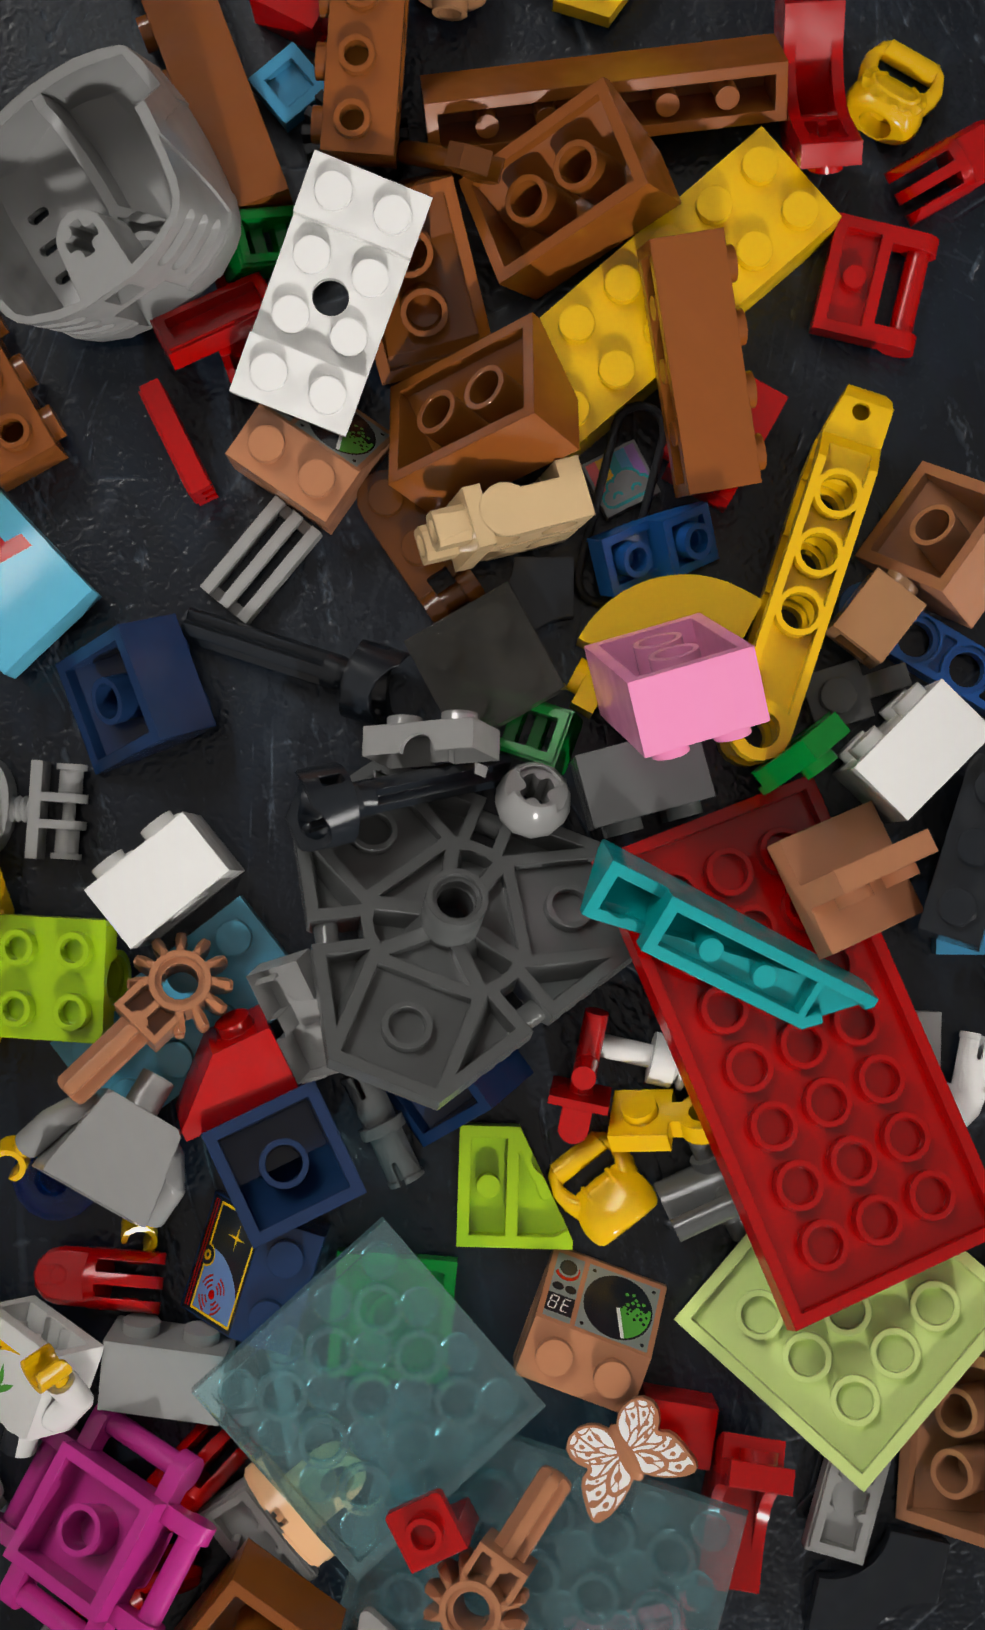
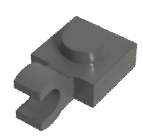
M855 659L813 672L804 701L811 724L827 712L831 714L836 712L842 721L848 725L875 716L870 699L907 688L912 685L905 662L862 675L858 660Z

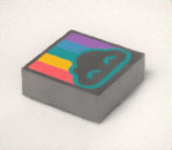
M634 439L614 449L600 504V510L606 522L642 504L650 469ZM604 454L581 465L585 480L593 496ZM657 483L653 498L659 496L661 492Z

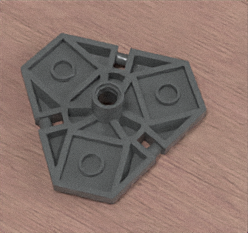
M371 761L351 774L350 778L352 782L375 778L373 770L386 775H392L414 769L409 767L390 769ZM476 793L459 795L361 817L359 834L355 842L307 852L301 851L293 841L306 931L313 933L315 944H311L310 959L327 1068L436 1111L472 1085L483 1074L489 1072L500 1061L502 1062L510 1056L513 1051L527 1043L534 1032L532 1029L539 1023L549 1026L560 1015L574 1007L581 999L583 1000L597 987L599 988L633 962L617 926L590 919L580 912L581 903L592 870L591 862L595 859L601 842L561 826L548 836L532 839L512 833L500 821L498 815L483 810L487 798ZM327 826L312 828L311 833L321 830ZM474 832L494 839L493 848L472 841ZM439 908H456L459 911H461L465 915V917H449L446 914L442 913V911ZM340 932H358L359 939L340 941ZM511 992L524 1004L517 1010L505 998Z

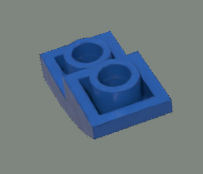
M704 501L655 513L587 538L599 593L602 596L615 597L624 590L649 579L667 575L686 574L719 559L708 502Z

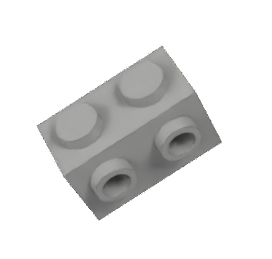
M131 1313L126 1316L119 1315L103 1340L104 1349L101 1358L97 1410L219 1426L231 1399L236 1340L228 1338L202 1320L182 1324L161 1321L154 1314Z

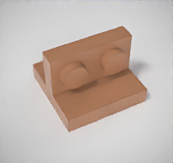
M872 801L779 840L767 847L819 960L838 953L922 913L923 907L909 878L921 873L916 861L938 852L928 828L892 844Z

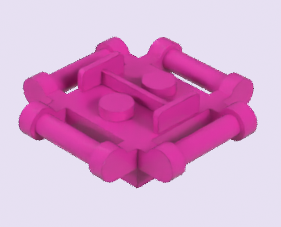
M97 1404L88 1417L81 1433L73 1427L69 1431L40 1438L42 1443L6 1511L0 1512V1543L6 1547L2 1556L12 1562L0 1585V1600L11 1609L23 1608L51 1630H115V1628L117 1630H166L162 1622L200 1547H208L217 1530V1527L210 1520L180 1505L186 1491L192 1488L199 1479L204 1467V1460L188 1449L178 1451L126 1416V1413L97 1410ZM110 1437H113L164 1472L157 1488L102 1451ZM174 1532L178 1537L141 1609L138 1610L129 1601L136 1589L144 1588L149 1583ZM39 1582L41 1585H43L45 1588H47L61 1600L66 1602L68 1605H70L72 1608H74L76 1611H78L80 1614L88 1619V1622L84 1621L82 1618H80L78 1615H76L74 1612H72L58 1600H56L43 1589H41L39 1586H37V1583Z

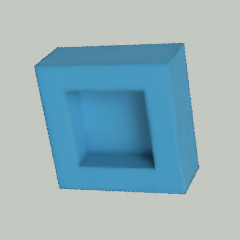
M291 42L248 78L251 90L288 133L305 119L304 113L307 106L313 107V105H316L314 96L321 89L324 91V81H316L314 65L294 42Z

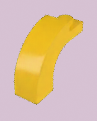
M678 574L653 578L624 590L608 601L587 623L576 645L584 649V646L699 612L743 639L764 600L732 583L708 576ZM581 658L565 689L575 694L569 708L590 719L598 703L588 662L586 659Z

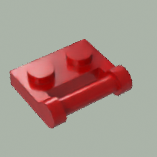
M839 212L841 218L831 235L809 334L876 349L890 357L911 358L917 336L912 332L929 262L936 259L940 240L938 237L926 232ZM892 251L901 253L905 257V262L890 326L888 327L874 322Z

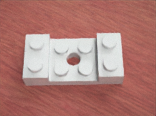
M314 150L293 209L292 220L252 332L250 331L229 391L240 397L266 405L346 437L433 198ZM336 281L347 290L349 302L342 313L336 316H326L315 308L312 301L313 293L322 282Z

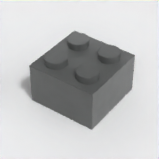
M629 742L574 756L570 762V767L587 830L591 831L601 828L603 837L606 839L643 829L641 817L659 812L661 822L666 823L703 813L701 801L716 795L702 743L698 742L689 745L690 751L687 754L664 761L653 760L652 756L644 758Z

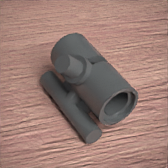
M688 1142L693 1153L690 1157L691 1166L653 1183L680 1242H683L720 1224L725 1225L732 1241H741L747 1233L710 1145H696Z

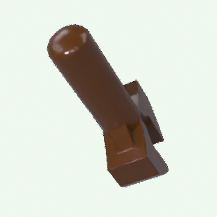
M406 139L400 143L397 152L398 159L402 164L457 173L475 183L487 185L499 184L505 163V158L493 156V151L451 140L448 147H444L443 145Z

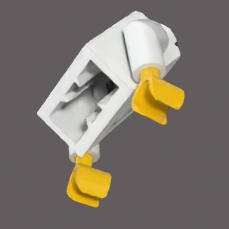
M35 1295L0 1302V1423L4 1425L0 1450L7 1456L14 1458L33 1456L37 1451L40 1438L71 1430L78 1423V1420L91 1408L94 1397L90 1387L104 1349L103 1344Z

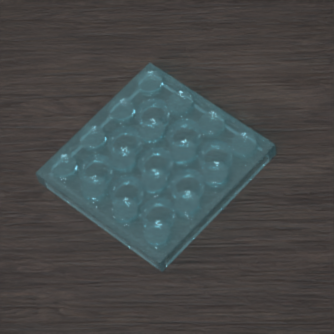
M383 1216L192 1387V1394L357 1581L397 1546L385 1521L390 1509L436 1488L442 1489L448 1498L546 1407L537 1393L520 1376L510 1362Z

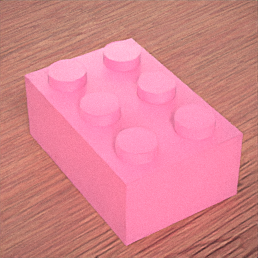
M700 612L584 646L600 715L644 758L652 756V759L657 761L675 759L687 754L690 751L689 745L712 738L716 742L739 740L751 734L752 726L770 721L754 645Z

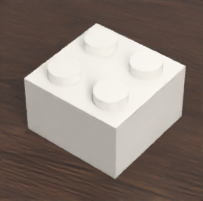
M943 679L924 687L919 682H916L908 690L903 688L880 710L879 714L885 721L878 728L874 725L866 733L863 730L860 731L837 754L844 763L832 775L862 804L872 801L883 824L908 821L985 743V720Z
M170 810L163 813L141 831L140 834L146 841L126 854L122 849L114 852L92 870L97 880L84 889V891L130 949L151 945L154 939L163 937L245 871L201 815L183 811L173 815Z

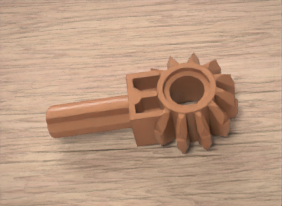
M177 933L175 937L176 950L168 952L165 943L160 938H156L151 942L154 955L157 958L156 961L143 955H137L134 958V967L146 976L127 980L128 991L114 1003L116 1013L120 1018L58 1076L57 1083L59 1087L74 1102L79 1105L85 1103L146 1044L157 1053L173 1036L176 1039H183L186 1034V1020L193 1019L197 1030L201 1033L209 1031L208 1018L203 1012L205 1009L214 1015H225L227 1005L215 995L232 992L233 980L226 977H216L228 966V960L224 955L215 956L205 961L211 948L209 940L206 938L201 939L192 952L187 950L186 933ZM184 972L192 975L198 982L195 993L185 999L169 997L163 991V985L172 974Z
M541 1466L500 1532L491 1527L475 1550L471 1546L460 1552L458 1562L448 1557L439 1563L437 1569L440 1577L431 1578L426 1583L424 1589L425 1593L434 1602L429 1604L423 1611V1620L441 1622L442 1626L439 1630H524L529 1616L519 1607L527 1602L530 1593L529 1589L523 1587L538 1563V1560L530 1554L571 1491L572 1483L565 1474L551 1466ZM474 1592L484 1597L488 1603L490 1614L480 1616L471 1612L465 1604L464 1593Z

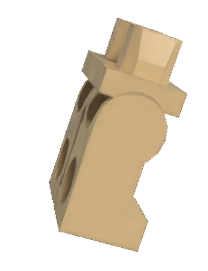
M575 455L555 460L533 484L520 487L510 482H498L490 486L484 493H482L480 483L462 487L446 507L430 511L426 515V524L418 526L414 530V537L423 565L426 566L452 559L456 573L472 569L479 561L494 560L565 542L578 528L582 527L595 515L579 457Z

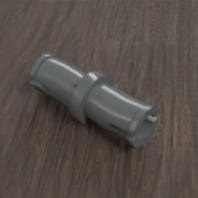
M347 1075L342 1077L340 1083L344 1086L362 1124V1127L358 1130L363 1143L370 1142L388 1181L389 1189L400 1188L402 1180L407 1185L420 1178L425 1171L420 1166L402 1127L406 1123L402 1111L394 1110L385 1090Z

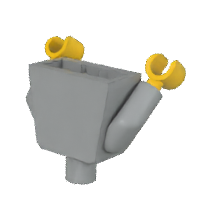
M143 1068L126 1098L109 1088H100L83 1104L79 1105L70 1097H67L44 1109L21 1129L17 1135L6 1136L0 1140V1157L12 1156L18 1161L11 1170L8 1179L11 1181L20 1180L25 1174L31 1158H36L32 1167L122 1217V1244L127 1243L131 1234L145 1232L143 1251H153L158 1243V1227L165 1224L185 1194V1151L179 1144L182 1132L157 1117L174 1085L158 1074Z

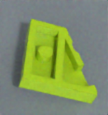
M468 1122L460 1127L456 1247L573 1250L572 1236L520 1124Z

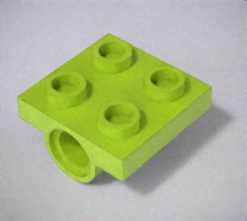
M0 914V1037L93 1044L114 1024V1011H116L114 1003L128 991L127 980L131 979V965L127 954L123 950L116 949L117 931L107 919Z

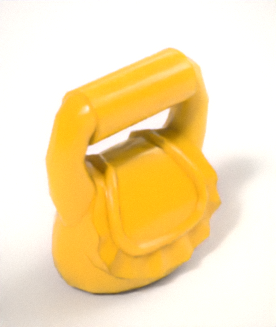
M895 39L879 43L866 53L859 67L858 79L846 94L849 114L856 128L880 143L894 146L909 142L919 131L923 117L935 108L942 97L944 74L940 67L941 65ZM880 59L882 62L929 89L925 93H919L916 87L911 88L890 76L888 71H881L878 68Z
M591 1131L584 1141L572 1146L550 1164L548 1181L554 1199L565 1212L579 1221L586 1236L598 1246H607L655 1208L658 1197L652 1184L638 1172L630 1152H611L615 1164L611 1165L610 1168L606 1167L604 1169L605 1172L596 1177L586 1187L582 1186L581 1191L576 1195L567 1190L563 1184L607 1149L611 1151L607 1133Z

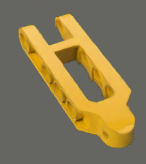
M848 384L812 444L801 471L760 598L764 601L750 625L746 641L755 647L770 721L757 725L762 734L760 747H754L745 738L730 742H716L718 752L725 761L734 766L747 768L775 758L786 749L792 738L878 474L881 449L894 411L893 402L885 395ZM822 499L829 502L830 505L833 507V510L828 508L823 503ZM801 554L810 557L815 563L816 569L807 566ZM781 610L793 613L799 625L798 629L789 626L784 621Z

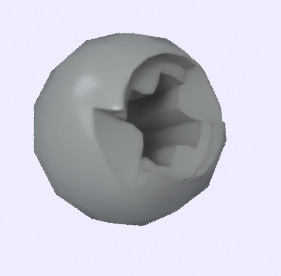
M536 761L517 764L502 777L496 787L495 804L500 821L512 833L531 839L548 836L564 823L570 812L571 794L567 781L552 766Z

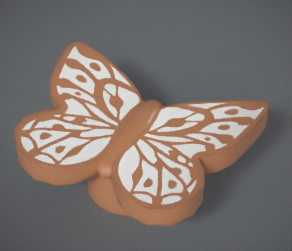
M646 1395L633 1396L618 1413L616 1424H611L607 1427L600 1423L589 1422L578 1426L568 1437L566 1450L570 1459L578 1465L587 1468L586 1473L582 1477L581 1489L587 1513L594 1523H601L610 1517L625 1499L633 1481H641L644 1478V1474L661 1478H677L693 1474L698 1468V1461L685 1442L670 1429H660V1408L654 1399Z

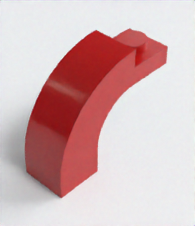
M775 0L774 34L788 59L787 120L778 121L783 150L800 169H807L815 174H834L840 172L843 166L862 165L863 139L849 114L844 86L843 44L846 0Z
M722 1432L718 1436L713 1447L710 1471L706 1470L696 1520L689 1579L696 1584L759 1594L765 1536L772 1505L777 1495L793 1497L796 1470L784 1467L786 1441L731 1432Z

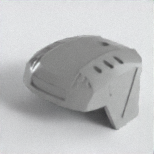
M125 45L100 48L72 58L29 85L0 111V311L17 323L63 332L73 338L85 341L106 342L127 339L152 329L150 320L193 301L223 275L237 249L241 236V216L236 196L231 191L227 178L207 137L190 111L189 103L159 67ZM48 209L49 215L35 225V218ZM56 244L58 249L47 256L46 251ZM69 274L71 279L62 284V279Z

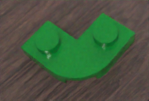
M827 712L792 737L782 753L775 758L764 761L751 772L761 784L758 787L760 792L766 795L798 773L806 777L807 780L816 776L838 758L831 748L850 732V729L836 712L832 714Z

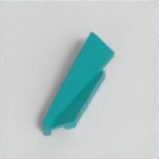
M605 839L601 841L583 896L580 912L590 919L640 933L636 942L641 951L800 1029L822 1024V1016L856 1005L867 1010L875 1007L878 997L868 984L856 975L824 958L819 960L817 954L610 841Z

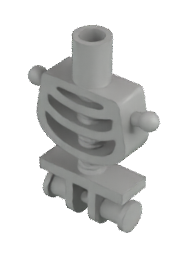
M0 760V851L11 838L16 821L20 822L22 820L24 823L27 822L24 858L45 859L47 829H56L54 853L50 852V859L82 860V854H78L80 831H86L87 822L75 821L76 804H88L89 795H83L84 772L88 771V765L57 763L56 769L60 770L58 793L50 792L52 763L43 760H31L29 797H22L21 795L17 796V786L11 770L6 763ZM49 802L63 803L62 820L48 819Z

